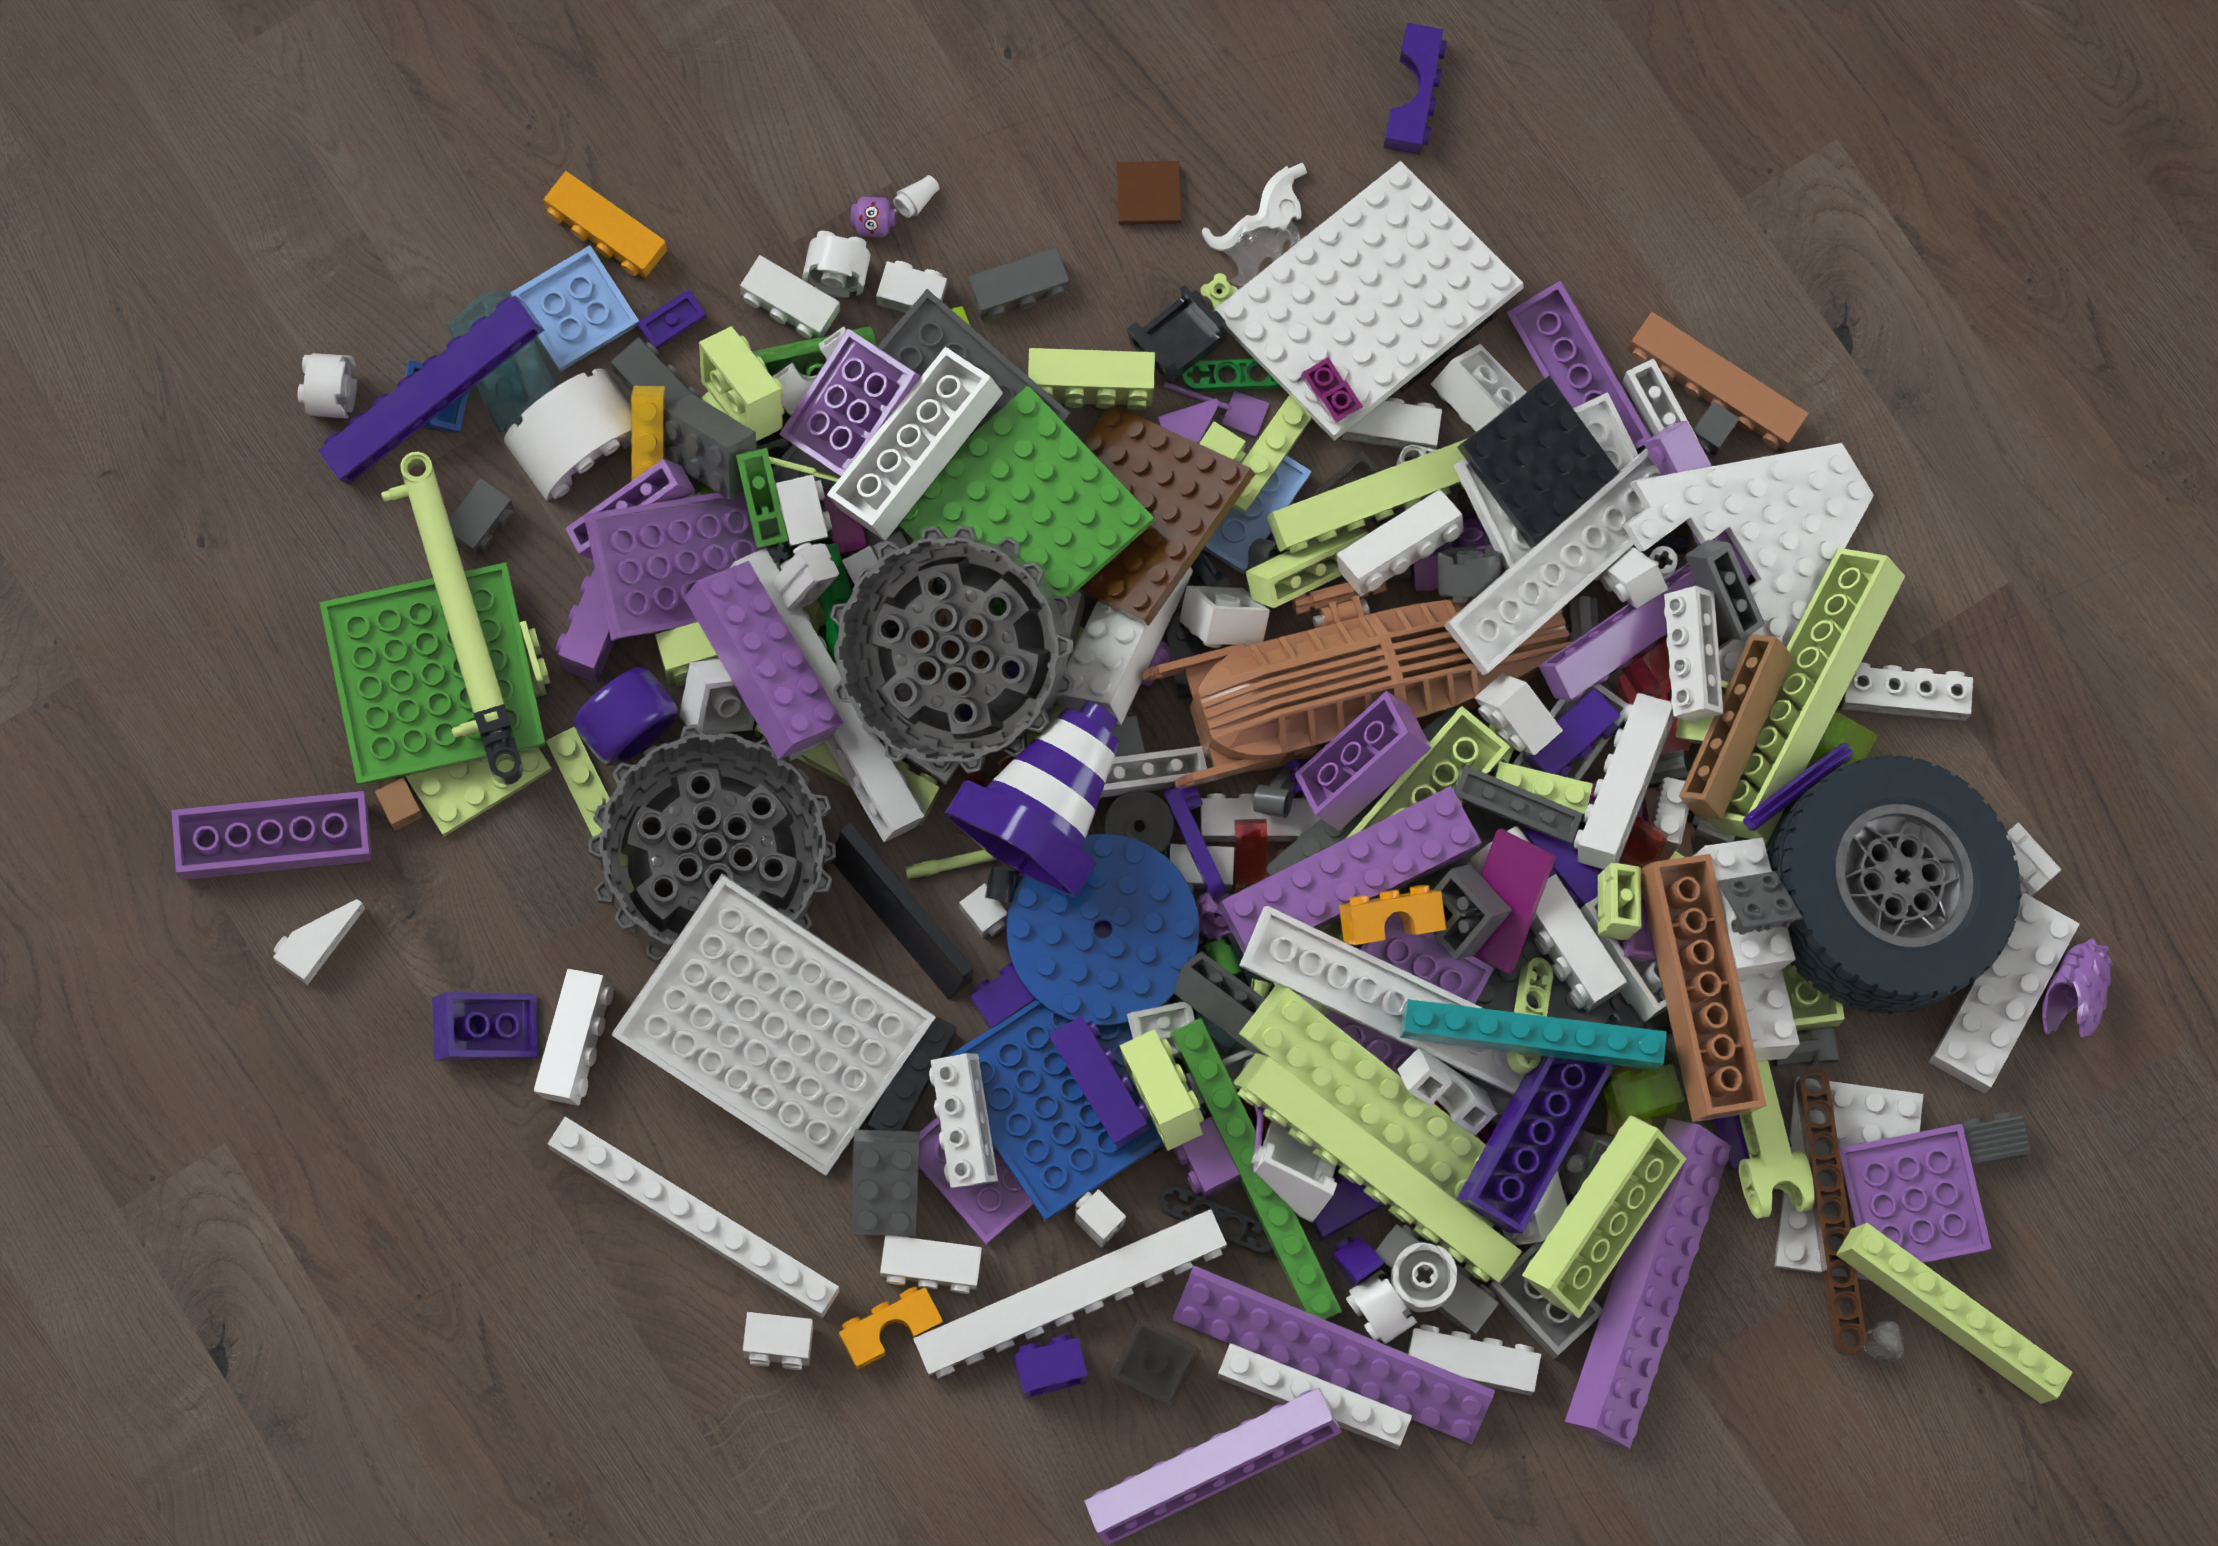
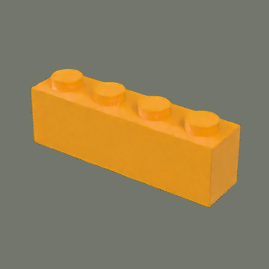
M567 171L563 173L543 199L545 209L547 210L545 213L548 217L558 224L563 221L571 227L570 231L582 241L588 239L597 245L595 248L600 254L608 259L614 257L620 261L622 269L634 277L638 274L646 279L667 252L664 239Z

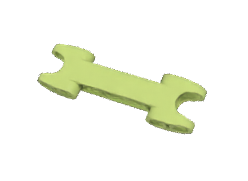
M1768 1060L1757 1061L1767 1106L1752 1113L1739 1115L1750 1159H1743L1739 1163V1177L1744 1196L1751 1213L1756 1218L1770 1216L1773 1189L1784 1191L1797 1211H1810L1814 1205L1815 1195L1813 1176L1808 1158L1803 1151L1791 1152Z

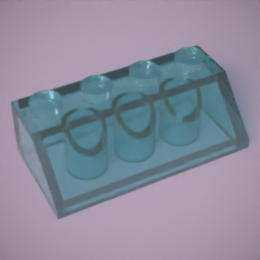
M510 291L484 292L446 324L452 337L465 335L472 329L471 325L477 319L483 316L487 317L496 310V305L501 300L507 297L512 298ZM534 339L476 384L498 432L508 430L513 424H521L523 422L521 414L542 396L557 387Z

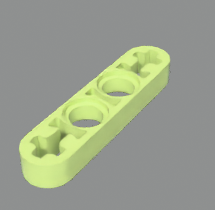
M1533 958L1521 968L1514 1009L1515 1013L1547 1016L1553 970L1551 965L1543 958ZM1527 995H1532L1536 998L1538 1009L1532 1008L1528 1004ZM1508 1052L1507 1059L1513 1071L1518 1074H1527L1539 1065L1541 1056L1524 1054L1523 1057L1520 1053Z

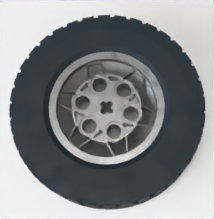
M1893 755L1870 757L1849 763L1833 771L1792 802L1780 817L1768 840L1766 852L1772 872L1776 871L1802 916V919L1795 920L1794 923H1790V926L1787 927L1795 955V960L1790 964L1791 966L1795 965L1798 968L1796 972L1807 982L1811 981L1813 983L1812 986L1822 994H1829V998L1843 1005L1848 1003V1007L1861 1011L1868 1009V1012L1881 1014L1887 1012L1888 1014L1912 1012L1934 1005L1966 987L1984 974L2002 953L2009 941L2008 938L2012 935L2016 923L2014 919L2017 918L2020 901H2017L2020 897V881L2017 880V877L2020 875L2018 862L2014 860L2013 856L2016 854L2012 842L2006 837L2008 833L2002 821L1998 822L1996 818L1998 816L1989 803L1986 804L1983 801L1985 798L1974 787H1968L1969 783L1958 775L1953 776L1951 771L1939 765L1932 766V762L1919 758L1913 760V757L1899 755L1894 757ZM1900 847L1905 848V850L1908 853V857L1903 855ZM1871 851L1878 855L1879 862L1873 858ZM1922 871L1928 875L1929 881L1923 878ZM1864 880L1870 883L1872 891L1865 887ZM1914 900L1920 903L1921 910L1916 908ZM1885 904L1890 906L1893 915L1886 911Z

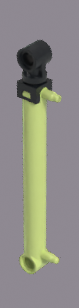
M411 452L402 459L400 465L405 484L390 488L388 491L382 492L381 495L385 502L409 496L475 720L452 728L453 736H467L479 732L494 779L501 784L510 785L521 778L523 764L432 462L424 453ZM415 466L426 468L423 475L418 477L412 476L409 473ZM508 759L515 763L513 769L509 772L498 770V765L503 760Z

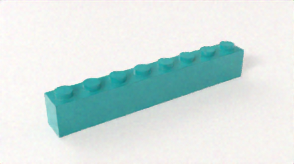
M1408 999L1403 1006L1400 1038L1658 1070L1664 1064L1667 1032Z

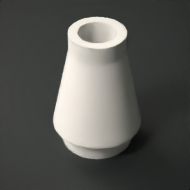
M927 175L922 180L897 191V196L893 199L894 205L906 218H910L912 215L917 216L940 187L932 176Z

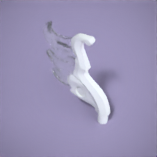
M1303 163L1291 168L1286 166L1277 172L1268 181L1263 190L1259 212L1254 216L1246 215L1224 236L1215 237L1208 228H1203L1202 236L1209 247L1215 251L1225 252L1236 263L1239 272L1237 277L1230 279L1231 284L1236 286L1247 284L1257 276L1259 266L1264 259L1270 258L1273 263L1282 256V247L1286 241L1292 242V247L1300 241L1299 230L1291 221L1292 219L1296 221L1301 219L1300 203L1292 190V184L1294 179L1307 174Z

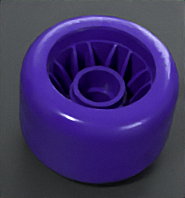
M637 667L618 676L596 692L575 715L574 727L606 766H616L631 759L658 739L676 719L678 708L675 701L653 673L646 668Z

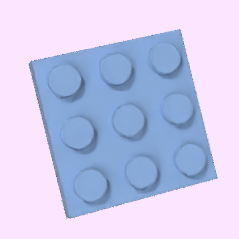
M590 245L510 292L511 297L516 295L525 302L545 329L537 338L559 372L634 329L639 322Z

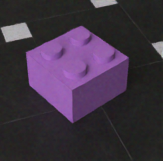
M1212 1117L1200 1123L1203 1135L1173 1149L1180 1165L1187 1164L1190 1170L1188 1173L1189 1177L1187 1178L1194 1193H1201L1204 1198H1209L1238 1184L1240 1178L1235 1163Z

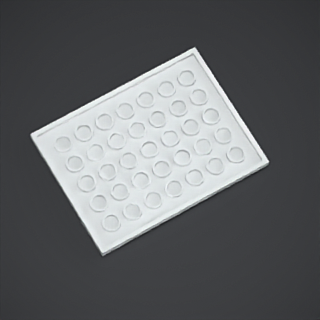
M1399 161L1214 310L1223 317L1226 322L1224 328L1335 441L1524 287L1523 282L1429 188ZM1329 357L1343 381L1346 380L1363 406L1336 424L1301 377L1302 372Z
M721 874L614 1029L612 1036L826 1176L853 1138L855 1130H858L936 1017L724 874Z

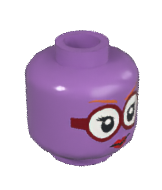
M863 196L859 198L857 204H852L851 228L856 229L859 236L884 238L888 235L890 227H896L897 211L896 209H891L887 198Z

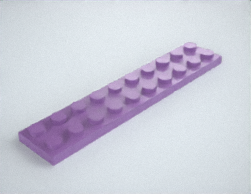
M1196 1266L1191 1271L1172 1319L1226 1343L1244 1348L1412 1415V1420L1470 1444H1473L1495 1393V1390Z

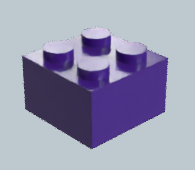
M1070 1335L1052 1338L1050 1345L1039 1347L1038 1343L1019 1347V1353L1014 1354V1365L1023 1399L1081 1385L1087 1381L1088 1375L1078 1338L1070 1339Z

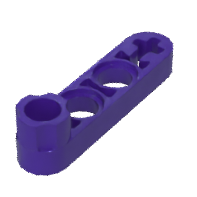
M1174 786L1163 791L1168 808L1211 899L1215 900L1226 895L1227 890L1190 812V810L1203 805L1197 787L1177 789Z

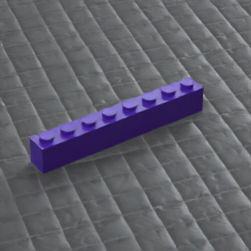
M516 295L512 298L507 297L501 300L496 305V310L487 317L483 316L477 319L471 325L472 329L463 336L453 338L447 344L446 350L438 356H431L424 361L422 369L417 373L401 379L397 384L398 388L389 395L384 394L373 402L374 407L365 414L361 413L353 417L348 423L349 426L341 433H334L324 441V446L318 451L337 478L348 485L545 331L525 302Z

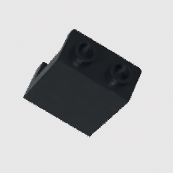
M1186 285L1180 288L1181 298L1143 328L1135 322L1126 329L1131 345L1138 352H1155V370L1169 384L1227 339L1224 329L1226 322L1216 310L1211 312L1206 307L1207 303L1202 295L1196 290L1191 292Z

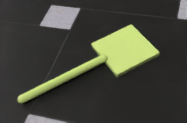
M769 457L770 463L809 473L813 476L835 482L840 479V477L817 472L816 469Z

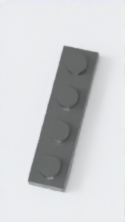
M1466 765L1462 766L1454 787V792L1459 800L1567 844L1573 842L1583 815L1581 812Z

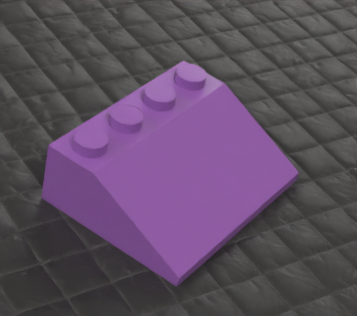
M847 329L779 435L842 476L921 376L858 334Z

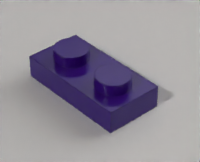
M688 289L639 321L637 327L647 341L658 350L707 318V316Z

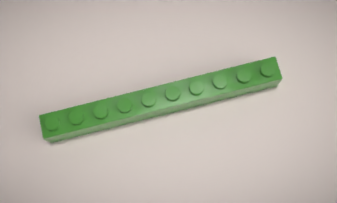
M1196 1019L1169 1032L1209 1117H1212L1240 1174L1239 1180L1302 1311L1324 1320L1341 1312L1342 1310L1295 1212L1257 1174L1252 1172L1253 1163L1251 1161L1254 1155L1256 1131L1202 1019Z

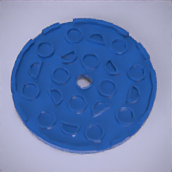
M1087 835L1082 850L1097 865L1076 898L1063 894L1025 875L1022 877L1015 890L1013 902L1010 904L1008 911V948L1011 960L1022 983L1030 994L1048 1010L1070 1021L1082 1015L1086 1023L1092 1020L1096 1026L1122 1025L1129 1022L1127 1014L1163 1006L1174 995L1181 967L1194 958L1198 950V911L1193 894L1185 878L1176 866L1158 850L1141 841L1121 835ZM1107 921L1112 926L1111 935L1107 938L1097 937L1094 934V927L1097 923Z

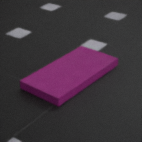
M1503 829L1496 831L1481 876L1512 911L1473 956L1510 974L1515 970L1556 856Z

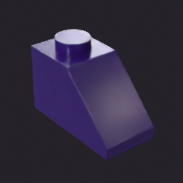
M1349 1236L1334 1247L1337 1252L1331 1258L1352 1288L1382 1269L1384 1265L1383 1260L1360 1236L1354 1240Z

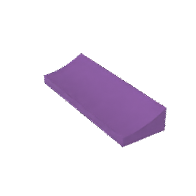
M1561 281L1507 312L1543 377L1550 376L1572 408L1608 392L1637 453L1646 449L1644 442L1652 437L1566 286Z

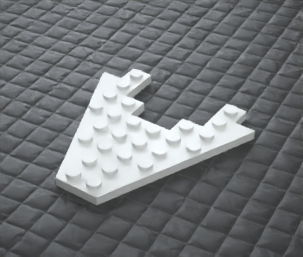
M1838 443L1633 481L1630 484L1645 509L1625 523L1623 527L1639 552L1647 550L1684 521H1687L1700 544L1708 539H1714L1725 530L1756 580L1749 588L1765 625L1752 634L1777 637L1787 647L1838 548L1845 549L1874 495L1844 445ZM1750 635L1742 641L1729 639L1718 648L1721 680L1730 682Z

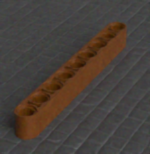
M1812 1068L1803 1073L1798 1079L1796 1093L1805 1154L1813 1176L1815 1195L1813 1212L1832 1344L1837 1353L1843 1356H1851L1863 1348L1866 1342V1333L1857 1270L1836 1255L1838 1251H1833L1828 1245V1238L1830 1236L1840 1238L1843 1243L1851 1229L1830 1083L1824 1071ZM1808 1078L1817 1080L1820 1085V1091L1816 1093L1809 1091L1805 1086V1080ZM1810 1110L1821 1111L1825 1117L1824 1123H1814L1809 1116ZM1817 1141L1826 1143L1829 1147V1154L1826 1156L1817 1154L1814 1149V1143ZM1819 1174H1830L1834 1180L1833 1187L1827 1188L1822 1186L1819 1182ZM1830 1204L1835 1206L1838 1210V1218L1834 1220L1827 1218L1823 1212L1824 1205ZM1833 1269H1843L1847 1274V1282H1836L1832 1276ZM1839 1300H1846L1851 1304V1315H1842L1838 1311L1837 1302ZM1843 1332L1854 1334L1857 1340L1855 1347L1849 1348L1843 1344Z

